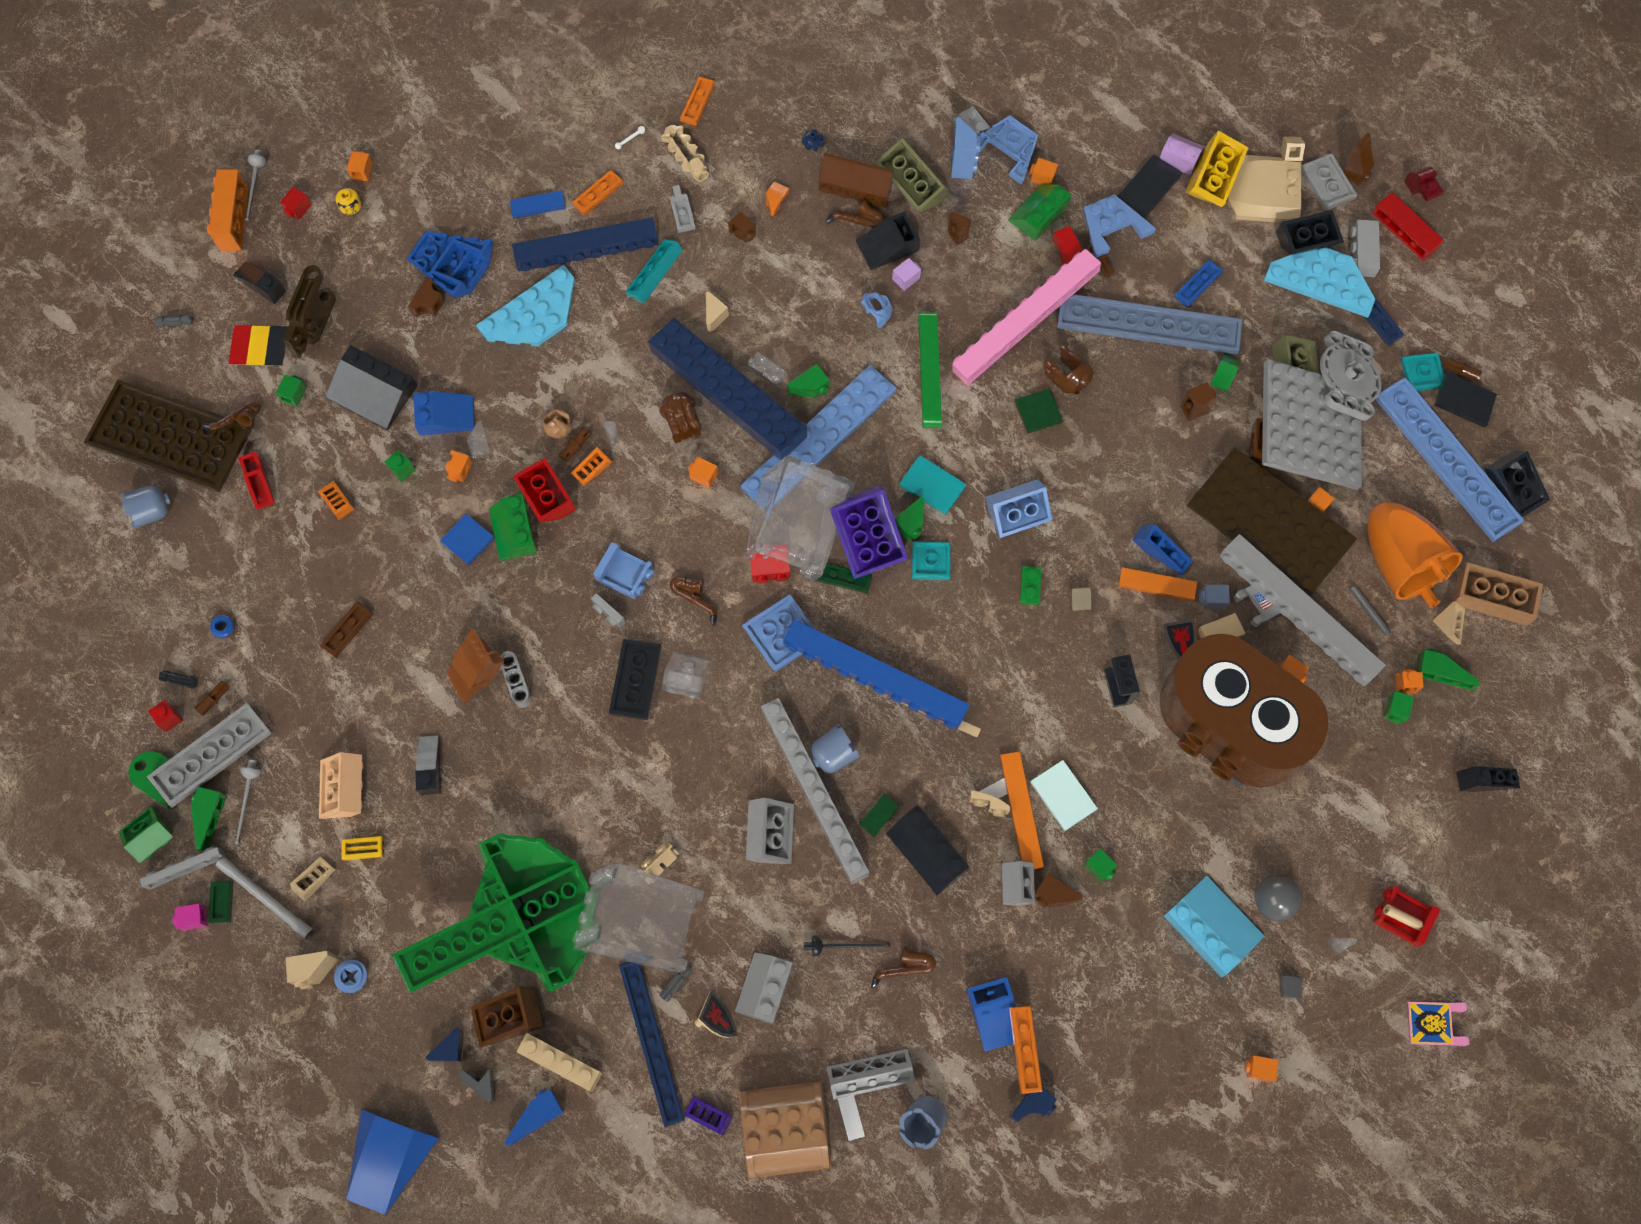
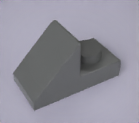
M471 1069L469 1072L462 1070L457 1077L488 1103H494L493 1070L489 1069L480 1081H478L480 1077Z

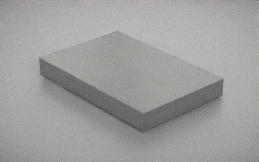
M1332 153L1301 165L1302 174L1325 211L1354 200L1358 196Z

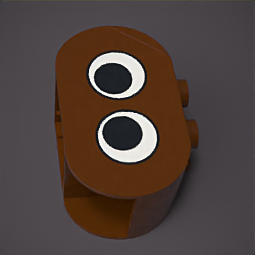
M1213 634L1193 643L1183 653L1161 689V713L1170 731L1180 738L1177 742L1178 746L1190 756L1197 757L1200 753L1212 762L1210 766L1211 771L1225 781H1230L1233 777L1238 782L1252 787L1278 785L1289 779L1318 753L1327 735V710L1318 694L1250 644L1230 634Z

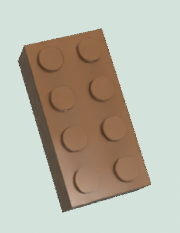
M1467 562L1459 569L1452 602L1457 601L1464 608L1528 626L1537 618L1543 584Z

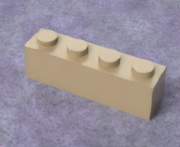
M526 1033L516 1051L590 1092L594 1091L602 1075L600 1071Z

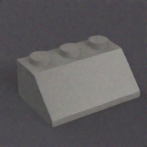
M769 798L749 800L746 860L759 863L791 864L794 804Z
M754 952L735 1012L774 1025L793 963L774 956Z

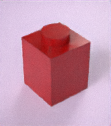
M294 187L291 188L280 202L284 214L298 220L312 205L308 196Z
M166 700L148 710L156 725L165 732L183 721L174 706Z

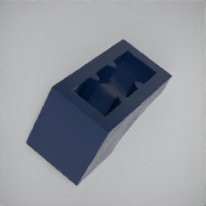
M1043 1087L1042 1092L1027 1093L1010 1118L1017 1123L1028 1114H1039L1041 1117H1044L1046 1114L1050 1116L1057 1107L1054 1104L1057 1099Z

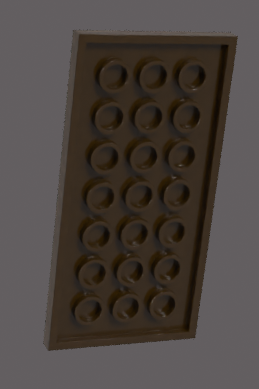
M117 380L83 443L94 449L220 493L252 427L241 426L234 420L233 423H229L216 430L201 428L202 424L218 422L224 416Z
M1235 447L1187 504L1188 508L1232 541L1239 534L1244 537L1309 597L1358 539Z

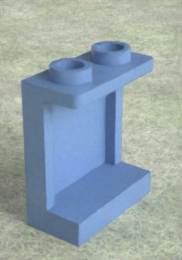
M612 542L593 575L596 581L636 600L637 596L643 593L646 580L651 579L654 567L651 561L645 562L620 550L619 545Z

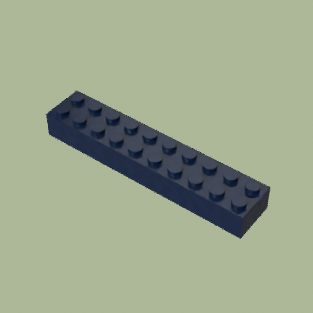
M673 318L648 341L650 350L656 357L780 461H783L808 437L807 428L804 424L677 319Z

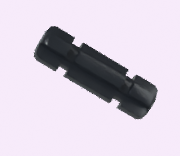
M165 670L159 673V680L167 683L168 681L170 684L182 687L186 685L190 689L197 687V678H188L186 675L174 672L171 674L170 671Z

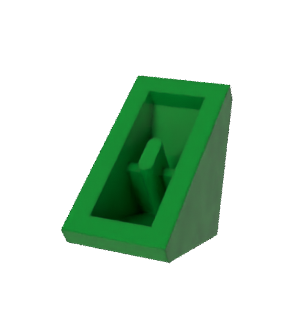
M1224 354L1210 385L1227 392L1241 361Z

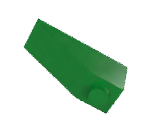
M1425 649L1419 654L1416 672H1422L1424 679L1471 691L1480 686V681L1445 654L1438 653L1435 649Z
M198 787L191 798V810L196 849L204 853V850L209 848L227 796L221 792Z

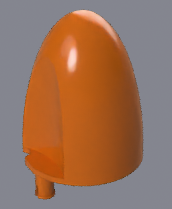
M1394 502L1377 504L1369 514L1367 532L1372 554L1385 582L1399 600H1406L1419 595L1422 596L1429 608H1433V605L1436 607L1440 600L1431 589L1438 582H1443L1451 576L1460 565L1463 558L1462 554L1441 530L1413 509Z

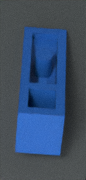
M1155 524L1142 525L1132 539L1144 552L1180 575L1185 573L1193 561Z
M545 1088L535 1094L536 1098L530 1102L504 1142L506 1146H512L565 1113L553 1090L549 1089L547 1091Z

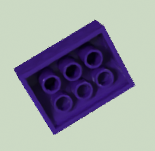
M881 484L863 490L829 508L854 579L908 559L885 490Z

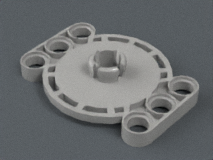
M1331 331L1324 337V342L1328 348L1323 352L1320 359L1322 376L1331 389L1325 395L1324 401L1328 407L1367 421L1375 414V409L1371 403L1381 392V378L1376 366L1370 359L1374 355V350L1363 341L1338 331Z

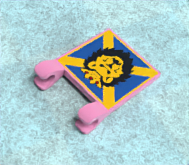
M1407 1002L1410 1044L1469 1045L1468 1037H1453L1451 1012H1465L1467 1010L1466 1003Z

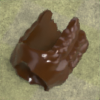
M1062 345L1060 346V360L1072 372L1065 374L1047 358L1044 361L1045 375L1063 393L1079 394L1091 382L1094 374L1093 369L1079 354Z
M685 392L666 396L659 408L661 416L669 424L672 439L676 444L680 443L682 439L693 438L692 435L695 438H699L701 435L699 422L694 413L695 400Z

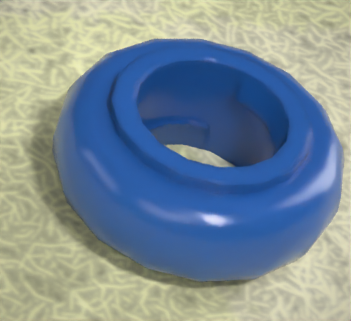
M227 615L215 617L210 624L211 633L218 638L228 637L234 630V621ZM226 622V628L218 631L219 624Z

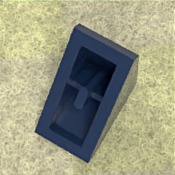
M456 1027L425 1058L431 1062H461L463 1031Z

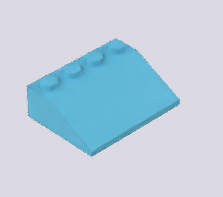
M1208 876L1200 881L1164 915L1168 922L1220 977L1227 975L1265 937Z

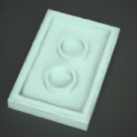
M1063 760L1030 782L1064 831L1098 809Z

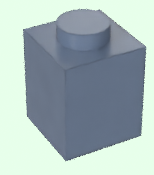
M1205 585L1199 593V601L1202 602L1203 609H1226L1230 603L1229 585Z

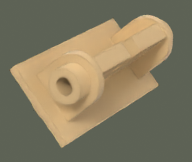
M670 843L660 845L655 851L656 854L651 859L649 857L642 862V868L639 871L642 874L647 873L645 877L649 882L652 879L655 880L664 871L660 866L661 863L668 867L677 859L679 853L674 848L670 850L673 847Z

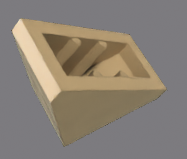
M706 292L707 332L711 333L729 316V312L725 304L712 293Z

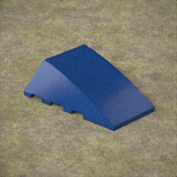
M425 231L406 259L452 297L456 298L471 294L489 268L493 241L491 239L483 241L475 237L468 239L460 235L453 237L445 233Z
M362 1109L346 1200L386 1215L439 1138Z

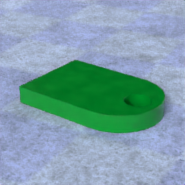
M154 751L139 754L129 766L128 775L131 783L170 809L169 804L147 778L149 774L169 759ZM145 761L146 768L138 771V764Z

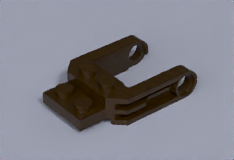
M316 265L307 266L303 270L286 310V320L289 321V326L284 335L283 342L292 356L299 359L302 353L306 351V343L314 345L319 342L336 302V297L331 289L324 288L319 291L324 276ZM312 272H317V273H318V276H317L316 278H314V279H309V278H308V276H309L310 273H312ZM323 295H330L328 301L321 300Z

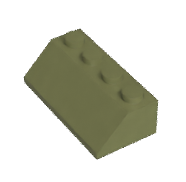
M903 138L876 161L879 167L893 170L892 182L918 212L937 206L950 195L942 182Z
M1285 335L1272 344L1274 361L1319 374L1316 341Z

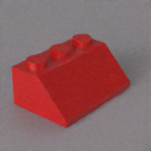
M546 458L513 476L540 523L560 520L576 511L574 504Z

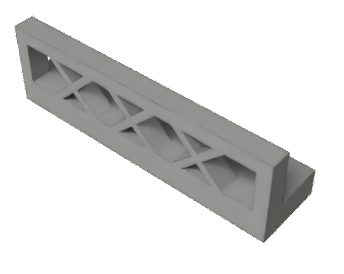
M908 1049L827 1067L833 1100L915 1082ZM904 1057L906 1062L899 1064L894 1062L896 1059ZM877 1063L885 1064L881 1068L874 1067ZM856 1068H864L862 1072H854ZM836 1072L844 1073L842 1076L833 1078L832 1073Z

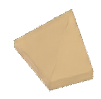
M1455 601L1444 609L1433 622L1448 638L1456 644H1461L1465 608Z

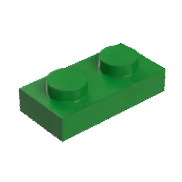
M1022 566L1020 604L1039 606L1042 567Z

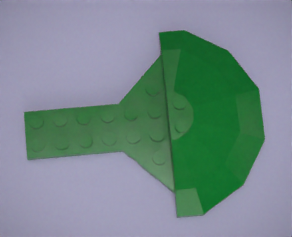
M499 833L478 843L485 868L468 917L391 955L409 994L485 955L535 972L550 993L572 981L575 972L593 945L592 935L595 924L594 908L596 907V900L577 861L570 859L561 853L562 851L557 848L555 849L542 838H529Z

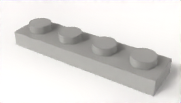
M209 847L204 850V853L187 856L184 859L185 861L168 864L161 871L149 872L146 874V877L140 879L141 886L151 890L213 864L222 857L226 858L224 850L218 847Z

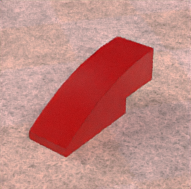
M1070 225L1054 232L1052 240L1061 253L1060 259L1063 264H1068L1072 261L1075 254L1083 251Z
M255 451L238 457L256 510L275 504L260 454Z

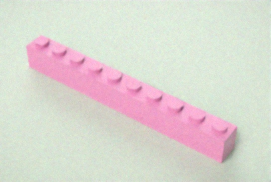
M1087 249L1075 254L1071 262L1064 264L1056 275H1051L1042 287H1037L1029 298L1023 299L1019 307L1009 311L1005 319L998 321L990 332H985L975 345L971 344L962 356H957L952 364L953 372L968 386L1100 272L1101 262Z

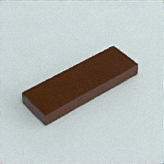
M357 601L320 647L337 658L371 618L373 613Z

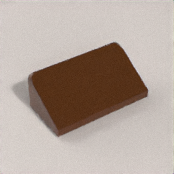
M954 212L950 213L947 233L957 245L968 239L971 220Z

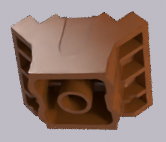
M474 628L466 635L467 639L459 646L451 661L452 666L446 671L449 681L453 684L454 690L457 691V695L461 698L464 705L478 691L491 685L504 662L497 651H493L484 639L478 637Z

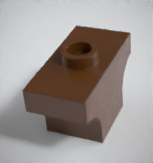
M426 278L419 290L415 291L413 299L408 305L412 315L419 317L424 313H429L436 316L444 304L441 293L436 291L437 288L433 280Z

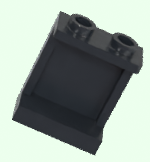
M1131 655L1113 657L1111 659L1113 668L1104 670L1113 708L1133 704L1140 693Z

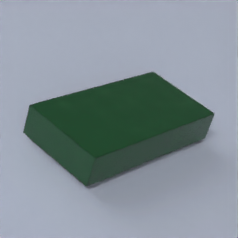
M883 794L859 823V826L875 838L897 811L899 805Z
M232 881L210 883L208 923H231Z

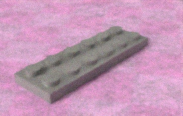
M246 703L149 774L147 778L169 806L173 808L197 790L198 787H201L272 733Z

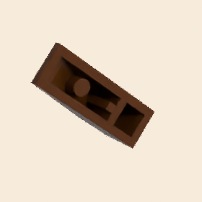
M1369 133L1356 144L1343 170L1346 177L1357 186L1363 181L1367 182L1372 175L1371 170L1374 166Z

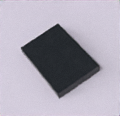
M1446 372L1434 406L1479 426L1486 427L1497 394Z

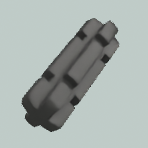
M181 314L167 315L166 317L157 316L155 319L157 327H165V325L179 326L182 323L184 325H191L193 322L191 314H183V316Z
M683 965L679 969V973L675 974L667 984V988L663 989L659 996L668 1002L673 997L672 994L676 993L685 982L684 979L690 976L692 970L688 966Z

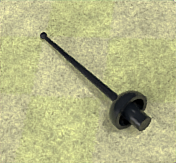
M812 936V942H803V950H812L813 957L820 955L823 948L890 947L889 943L823 944L818 936Z

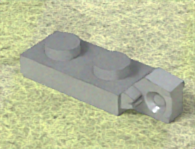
M679 185L672 186L674 196L670 197V202L678 233L695 230L688 196L686 193L681 194Z

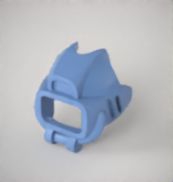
M876 292L863 295L861 304L864 305L866 313H871L875 317L878 328L883 327L891 318L893 311L887 296L879 295ZM873 299H877L880 302L881 310L876 311L871 304Z

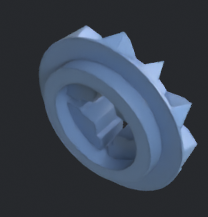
M347 960L337 967L334 973V982L339 990L345 993H354L362 989L363 985L367 982L368 972L365 965L361 962ZM346 970L351 973L356 972L354 976L356 983L351 980L347 981L349 976Z

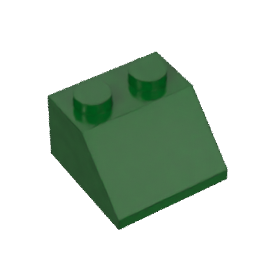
M152 806L119 831L123 847L139 863L144 859H149L154 854V851L161 846L167 845L173 837L170 828Z

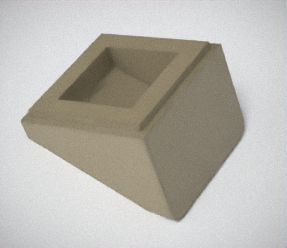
M1091 588L1071 589L1072 611L1091 610Z

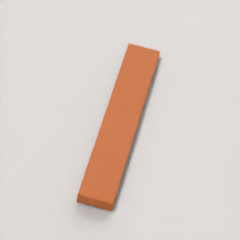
M1020 752L1002 754L1000 759L1021 861L1033 863L1034 870L1043 869L1044 865Z

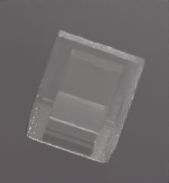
M601 421L611 445L615 446L617 438L616 423L613 421Z
M1331 938L1327 942L1333 952L1338 954L1357 943V939Z

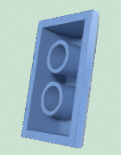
M956 117L952 147L951 178L972 179L973 172L977 171L980 141H977V133L960 117Z
M1038 479L986 497L990 517L1000 538L1052 521L1047 490Z

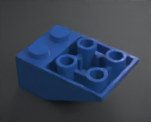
M1005 977L968 988L966 994L984 1052L1014 1043L1009 1008L1016 1007L1008 978Z

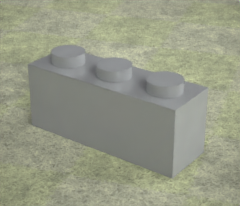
M1357 220L1350 229V237H1352L1353 241L1350 246V252L1353 253V260L1362 276L1375 277L1380 269L1379 221Z

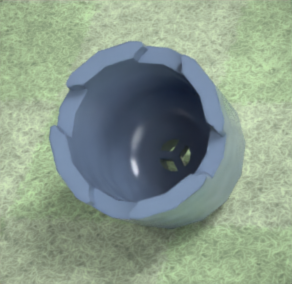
M146 486L120 494L123 498L121 501L127 517L131 516L133 521L131 523L133 529L161 520L168 514V504H171L170 498L167 493L163 494L162 490L157 486Z
M840 724L815 740L811 746L812 763L816 769L820 767L826 773L837 772L860 758V755Z
M921 1096L914 1100L899 1119L901 1129L899 1133L904 1142L913 1148L915 1146L924 1147L923 1149L933 1147L947 1124L948 1115L946 1108L942 1102L931 1096Z

